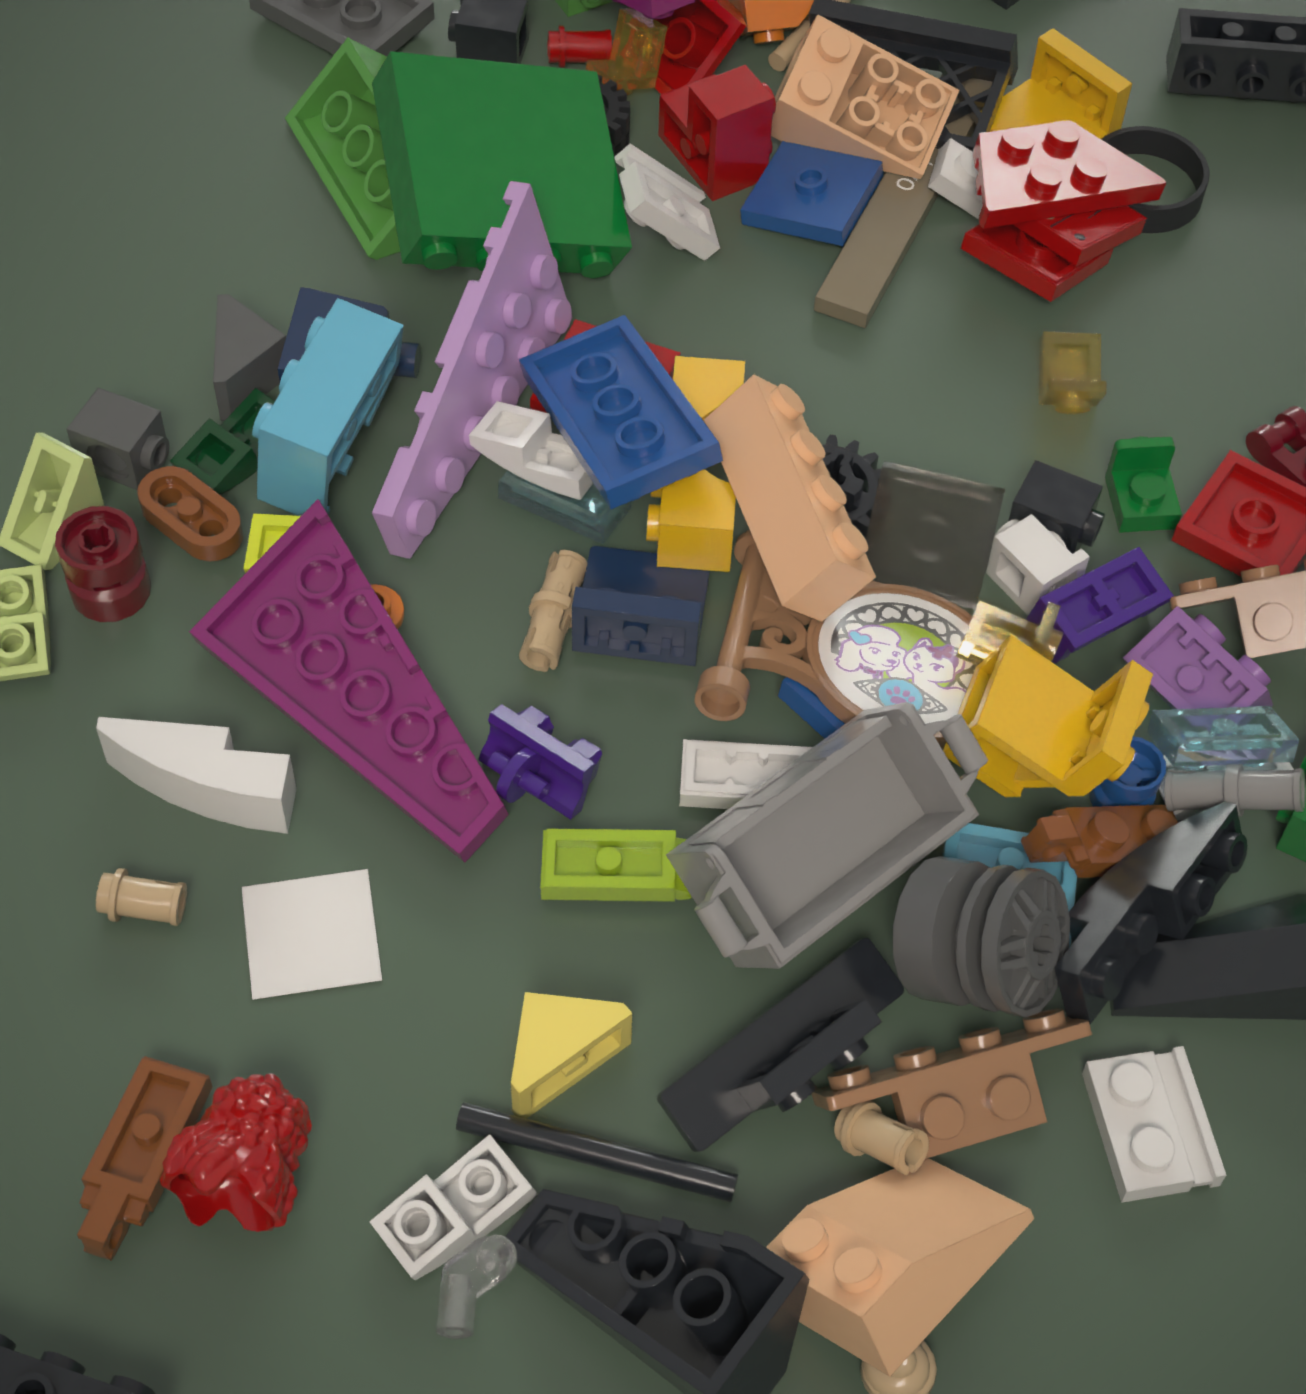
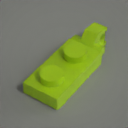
M543 830L541 900L675 901V899H691L692 896L666 856L667 853L687 839L677 838L676 830Z

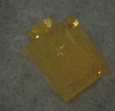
M632 8L620 9L610 60H588L585 70L597 71V74L602 76L603 85L610 79L617 83V91L624 89L627 95L632 94L633 89L655 88L661 55L664 51L667 26L655 19L644 17L642 13Z
M1043 332L1040 337L1039 405H1055V411L1063 414L1089 412L1090 407H1096L1107 394V382L1101 381V334Z
M979 600L956 657L978 665L1010 635H1013L1052 662L1063 636V632L1053 628L1061 606L1049 601L1037 625Z

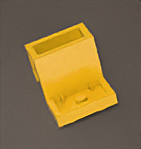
M1010 635L976 666L958 714L963 716L988 758V762L979 768L976 778L1004 797H1021L1024 788L1055 787L1067 796H1085L1104 780L1108 779L1111 782L1117 780L1133 760L1135 749L1130 745L1135 730L1143 722L1149 710V703L1145 701L1153 673L1134 660H1131L1098 689L1093 691L1025 643ZM946 742L943 752L950 761L961 767Z

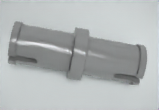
M1227 764L1225 770L1168 769L1165 775L1164 792L1168 811L1206 810L1223 802L1236 804L1239 817L1243 816L1244 810H1295L1296 812H1303V808H1305L1306 785L1303 768H1296L1295 770H1244L1242 764Z

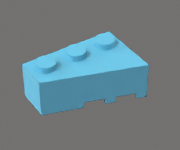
M339 298L336 299L325 319L318 316L313 321L305 342L306 351L300 361L295 359L289 361L281 377L279 385L280 394L273 405L266 402L261 407L254 422L252 435L258 438V500L297 516H302L319 499L325 511L329 514L330 507L327 504L330 481L335 472L344 476L347 475L354 459L353 456L346 453L362 425L370 426L400 362L403 324Z

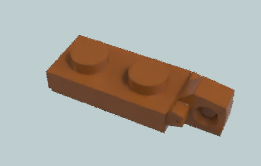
M1166 805L1066 807L1065 809L1053 811V815L1049 817L1039 818L1036 821L1037 825L1027 836L1022 837L1020 841L1030 863L1068 861L1078 878L1102 877L1109 869L1136 848L1164 830L1174 826L1178 821L1173 811L1167 810Z
M142 1057L81 1179L85 1189L80 1199V1204H82V1208L89 1211L77 1236L82 1240L85 1253L112 1261L128 1232L129 1223L142 1227L149 1217V1212H154L164 1191L160 1183V1176L163 1173L162 1162L167 1155L173 1137L180 1134L183 1128L195 1125L213 1088L210 1076L150 1057Z

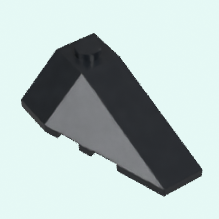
M1297 894L1196 923L1183 940L1158 934L1152 950L1148 954L1141 956L1124 979L1122 989L1117 997L1110 1001L1111 1016L1306 1020V894Z

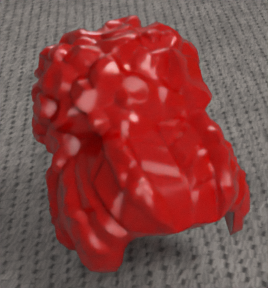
M269 1073L265 1076L252 1074L246 1079L242 1077L231 1079L228 1085L218 1087L215 1090L212 1105L205 1110L201 1120L195 1125L183 1128L180 1134L173 1137L167 1155L162 1162L161 1186L177 1195L188 1220L198 1227L206 1224L219 1210H228L241 1223L244 1229L250 1231H272L274 1228L284 1226L287 1222V1215L292 1211L294 1199L298 1194L297 1187L294 1184L295 1177L292 1172L300 1166L298 1156L306 1150L308 1146L307 1135L312 1128L309 1116L310 1111L307 1105L300 1098H294L283 1087L282 1081L275 1074Z

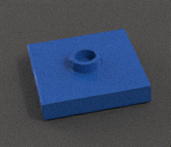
M782 141L740 209L742 225L843 246L883 177V163L879 160Z

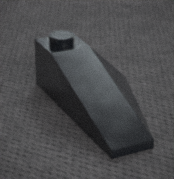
M543 1189L497 1246L506 1256L684 1394H770L786 1373L810 1279L806 1273L749 1236L725 1230L723 1235L689 1228L685 1221L662 1216L661 1221L624 1213L616 1205Z

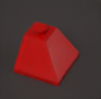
M695 0L694 3L674 10V13L667 18L649 19L642 15L617 51V54L660 94H664L711 76L747 25L742 12L728 0Z

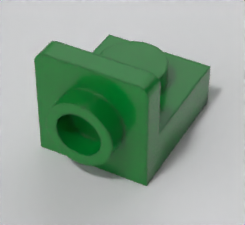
M1139 436L1131 439H1119L1114 443L1105 474V481L1119 533L1172 530L1179 523L1182 512L1169 469L1176 449L1172 437L1148 438Z

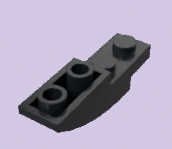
M1220 803L1192 815L1159 833L1109 869L1070 909V935L1073 944L1054 967L1067 1017L1089 1020V1024H1091L1106 1003L1117 997L1122 989L1124 979L1141 956L1148 954L1152 950L1158 934L1183 940L1199 917H1204L1210 911L1216 894L1230 875L1237 873L1241 869L1247 855V839L1241 831L1236 804Z

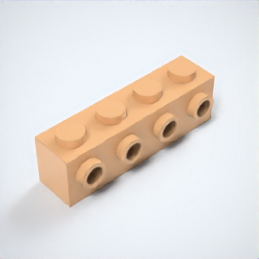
M752 375L703 421L720 444L723 457L722 466L781 605L823 622L876 578L866 555L868 544L861 532L851 523L844 507L847 502L845 493L837 482L830 477L823 461L826 455L820 441L809 431L802 415L805 412V406L800 397L785 384L776 386L756 375Z

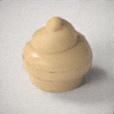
M923 1341L891 1377L863 1360L861 1361L860 1372L864 1387L869 1394H930L936 1380L937 1366L933 1352L927 1343Z

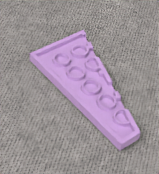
M509 182L503 197L504 202L510 205L501 228H490L483 245L488 253L486 266L480 280L468 281L435 360L437 366L443 368L433 393L422 391L414 410L420 418L415 437L410 447H399L372 511L391 555L410 559L425 536L430 534L435 521L452 496L459 491L464 478L481 455L478 450L470 445L469 434L497 401L516 406L520 395L528 385L523 376L519 359L554 345L561 334L566 332L573 318L571 305L566 298L558 273V264L552 254L530 183Z

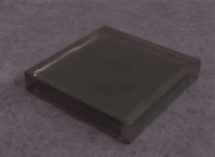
M884 461L866 537L868 544L866 555L876 575V578L872 581L922 589L943 597L957 606L976 610L1005 488Z

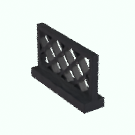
M835 0L813 1L809 11L810 26L816 16L820 15L919 69L940 71L943 76L938 79L959 90L957 97L961 102L952 107L945 125L969 114L977 125L972 138L951 134L944 125L935 148L940 149L952 138L970 151H973L979 133L990 132L1007 85L1013 84L1018 70L1017 34ZM971 78L993 82L991 88L972 97L969 96L961 84Z

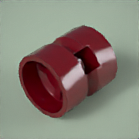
M92 506L79 510L64 520L56 532L55 548L75 609L84 617L94 621L117 622L133 616L143 608L150 596L151 581L146 562L142 556L143 550L138 530L132 518L116 508Z

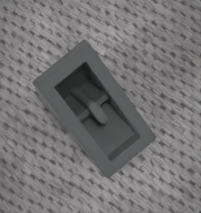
M229 294L217 295L213 384L221 421H225L255 387L264 394H267L280 384L278 365L286 340L285 334Z

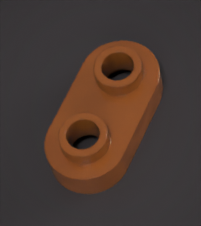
M167 466L151 471L141 480L137 494L144 518L192 557L203 561H218L231 556L238 550L243 540V530L238 510L191 472L180 467ZM170 503H177L175 506L165 507Z

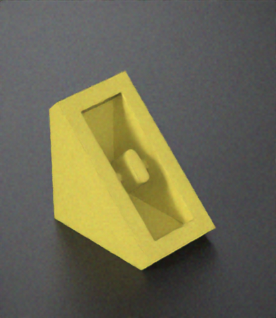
M525 992L511 1078L512 1113L515 1116L527 1119L629 1046L632 1038V1012L624 1003Z

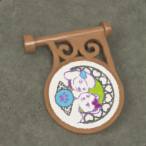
M749 529L737 538L734 547L735 558L742 565L717 665L706 669L701 674L694 700L698 710L711 719L731 721L739 718L746 709L750 692V683L741 671L745 668L774 672L802 684L815 693L825 707L845 724L864 710L905 702L915 706L925 724L942 720L946 721L958 714L976 666L992 653L998 645L986 628L968 612L943 597L910 586L871 581L823 622L781 605ZM809 624L808 630L806 631L804 625ZM765 629L762 633L759 647L748 646L751 632ZM783 635L789 638L790 644L781 643ZM939 731L934 737L940 747L944 749L946 740Z

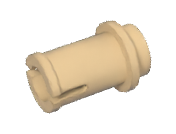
M118 868L115 874L103 873L96 895V910L98 913L108 914V919L112 922H118L122 916L179 926L186 906L187 885L184 882L172 883L129 876L127 869Z
M870 1100L842 1108L835 1122V1137L841 1142L843 1150L852 1156L867 1154L894 1167L904 1175H908L909 1172H916L927 1156L929 1140L926 1133L883 1115L880 1106Z

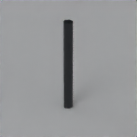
M463 1102L457 1118L456 1130L485 1138L490 1134L496 1141L727 1202H732L738 1180V1174L465 1102Z

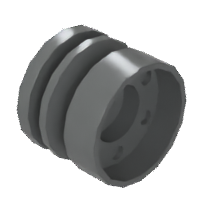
M941 856L925 860L910 875L900 895L893 924L894 961L898 978L909 994L922 1000L956 1006H964L971 1003L985 1011H1002L1009 1015L1025 1018L1041 1012L1053 998L1058 987L1054 967L1069 949L1070 915L1066 895L1057 878L1052 874L1034 868L1019 870L1011 865H999L990 868L979 861Z

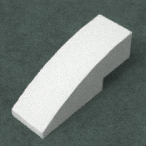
M107 717L98 718L96 729L107 763L133 783L171 804L210 819L250 829L288 834L297 790L290 755L234 750L229 727Z

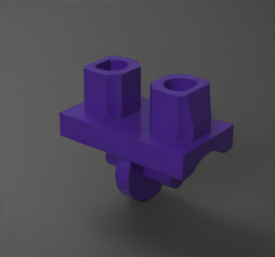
M503 704L491 711L488 719L490 732L480 752L479 761L500 774L496 788L498 796L508 803H513L528 792L570 820L581 812L589 784L597 775L602 757L601 749L584 738L573 740L568 745L552 736L554 726L549 716L532 705L519 713H515Z

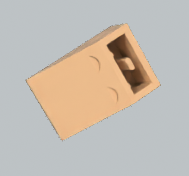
M817 15L798 45L775 95L776 111L773 114L771 136L780 141L879 160L883 163L884 172L921 179L959 90L826 18Z

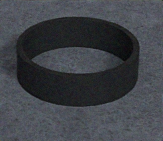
M1151 126L1122 128L1101 139L1125 155L1145 154L1165 159L1181 168L1190 177L1195 186L1196 192L1178 203L1158 206L1140 203L1128 205L1147 218L1141 233L1173 231L1185 226L1195 218L1203 202L1210 172L1206 158L1192 142L1172 131Z

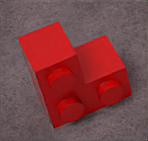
M745 64L719 75L713 74L660 95L658 136L712 202L755 185L769 164V155L773 150L771 140L772 119L776 111L774 94L771 88L766 83H761Z

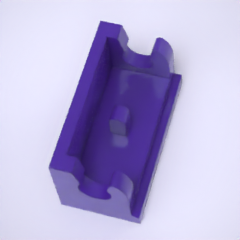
M1137 547L1040 597L1021 627L1030 640L1044 632L1047 633L1053 649L1048 652L1047 659L1055 664L1067 658L1070 653L1072 654L1126 624L1154 612L1157 608L1170 602L1174 595L1141 548Z

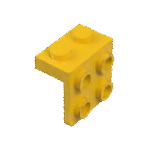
M1052 28L1038 38L1030 79L1002 97L990 132L1071 120L1102 139L1108 134L1121 129L1132 83Z

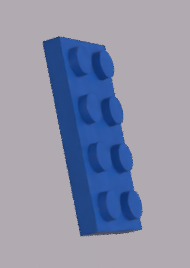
M625 315L519 359L525 380L546 412L550 414V418L611 510L723 461L720 444Z

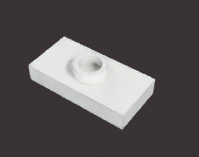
M683 739L679 806L729 809L812 747Z

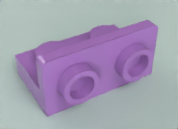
M1177 606L1132 648L1123 659L1126 664L1134 660L1153 673L1149 687L1196 732L1205 737L1212 746L1225 740L1257 708L1264 714L1273 706L1269 690L1266 688L1271 679L1247 655H1243L1237 661L1221 646L1226 641V638L1204 615L1198 614L1192 619Z

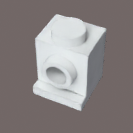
M1031 514L1021 521L1013 519L1007 522L995 533L991 541L992 549L986 574L1029 615L1040 597L1083 576L1090 556L1082 548L1072 554L1058 534L1048 531Z

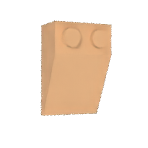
M926 1158L921 1167L914 1173L909 1172L908 1175H904L894 1168L807 1205L766 1248L806 1273L810 1279L799 1322L891 1377L1034 1220V1216L1030 1208Z

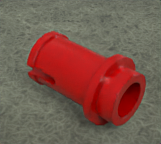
M558 25V31H548V63H558L559 68H565V63L611 64V30L565 31L564 25Z

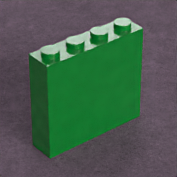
M390 51L375 76L372 87L402 264H419L433 270L446 269L451 266L474 267L483 272L488 253L483 247L491 227H502L510 205L504 202L503 197L509 182L515 181L531 184L552 254L558 264V272L581 273L582 276L587 278H599L610 275L632 249L597 71Z

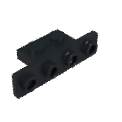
M862 938L667 1086L657 1095V1101L691 1150L694 1152L704 1151L752 1112L777 1105L782 1112H785L802 1102L817 1088L811 1078L828 1064H831L836 1071L859 1057L869 1047L863 1037L882 1023L877 1014L904 993V986L869 938Z

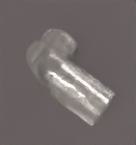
M503 1235L481 1237L445 1263L441 1274L437 1334L452 1339H463L473 1335L476 1299L503 1281L516 1266L518 1258L517 1249L509 1238Z

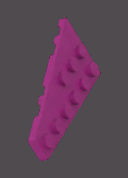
M317 499L206 613L189 633L200 646L465 863L509 814L321 502Z

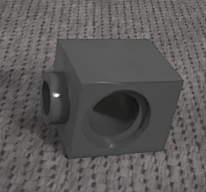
M99 387L66 428L71 447L92 458L96 475L138 490L141 480L148 473L164 465L169 453V441L166 438L160 410Z

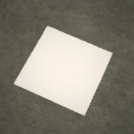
M368 869L242 887L252 1000L382 981Z

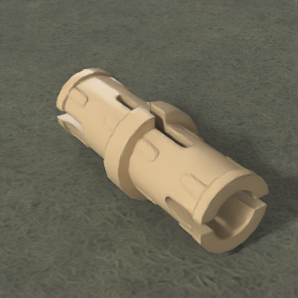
M560 550L559 554L556 552L551 554L542 588L534 594L529 605L530 626L520 649L519 659L524 665L536 671L547 672L549 667L552 670L556 669L559 664L566 633L572 627V603L575 587H581L588 563L580 554L570 550Z

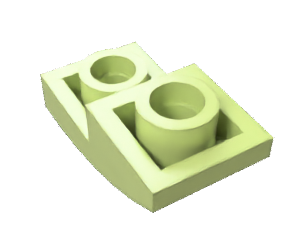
M41 564L0 570V681L49 675L51 668L50 628L44 570Z

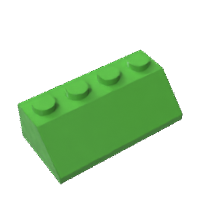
M347 37L286 115L285 120L368 257L378 260L400 252L372 82L387 56Z

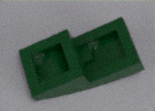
M255 387L221 425L209 418L170 460L171 464L174 467L188 470L219 495L232 489L258 471V438L253 437L252 430L261 407L266 402L273 405L275 401Z

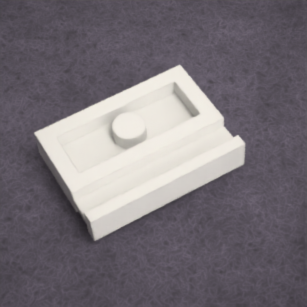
M632 144L626 146L614 157L616 163L625 168L619 174L625 196L624 208L635 223L642 227L648 225L664 235L676 249H686L704 261L720 249L710 210L700 204L706 198L704 191Z
M1184 1046L1175 1047L1172 1052L1157 1055L1154 1054V1051L1086 1062L1082 1076L1121 1203L1189 1192L1192 1187L1208 1184L1210 1188L1221 1186L1226 1177V1172Z

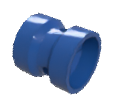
M1133 737L1130 745L1135 749L1132 762L1117 780L1111 782L1106 779L1090 791L1089 799L1092 806L1153 805L1156 793L1166 774V761L1162 752L1153 743L1140 737Z

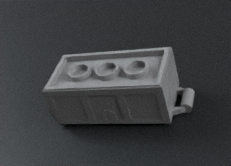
M909 702L867 709L671 850L666 856L697 904L694 911L724 958L730 957L735 967L780 969L979 816L967 792L976 779L979 768L988 762V758L961 714L955 715L946 721L942 720L925 724L915 706ZM937 732H941L964 770L965 774L961 777H958L934 737Z

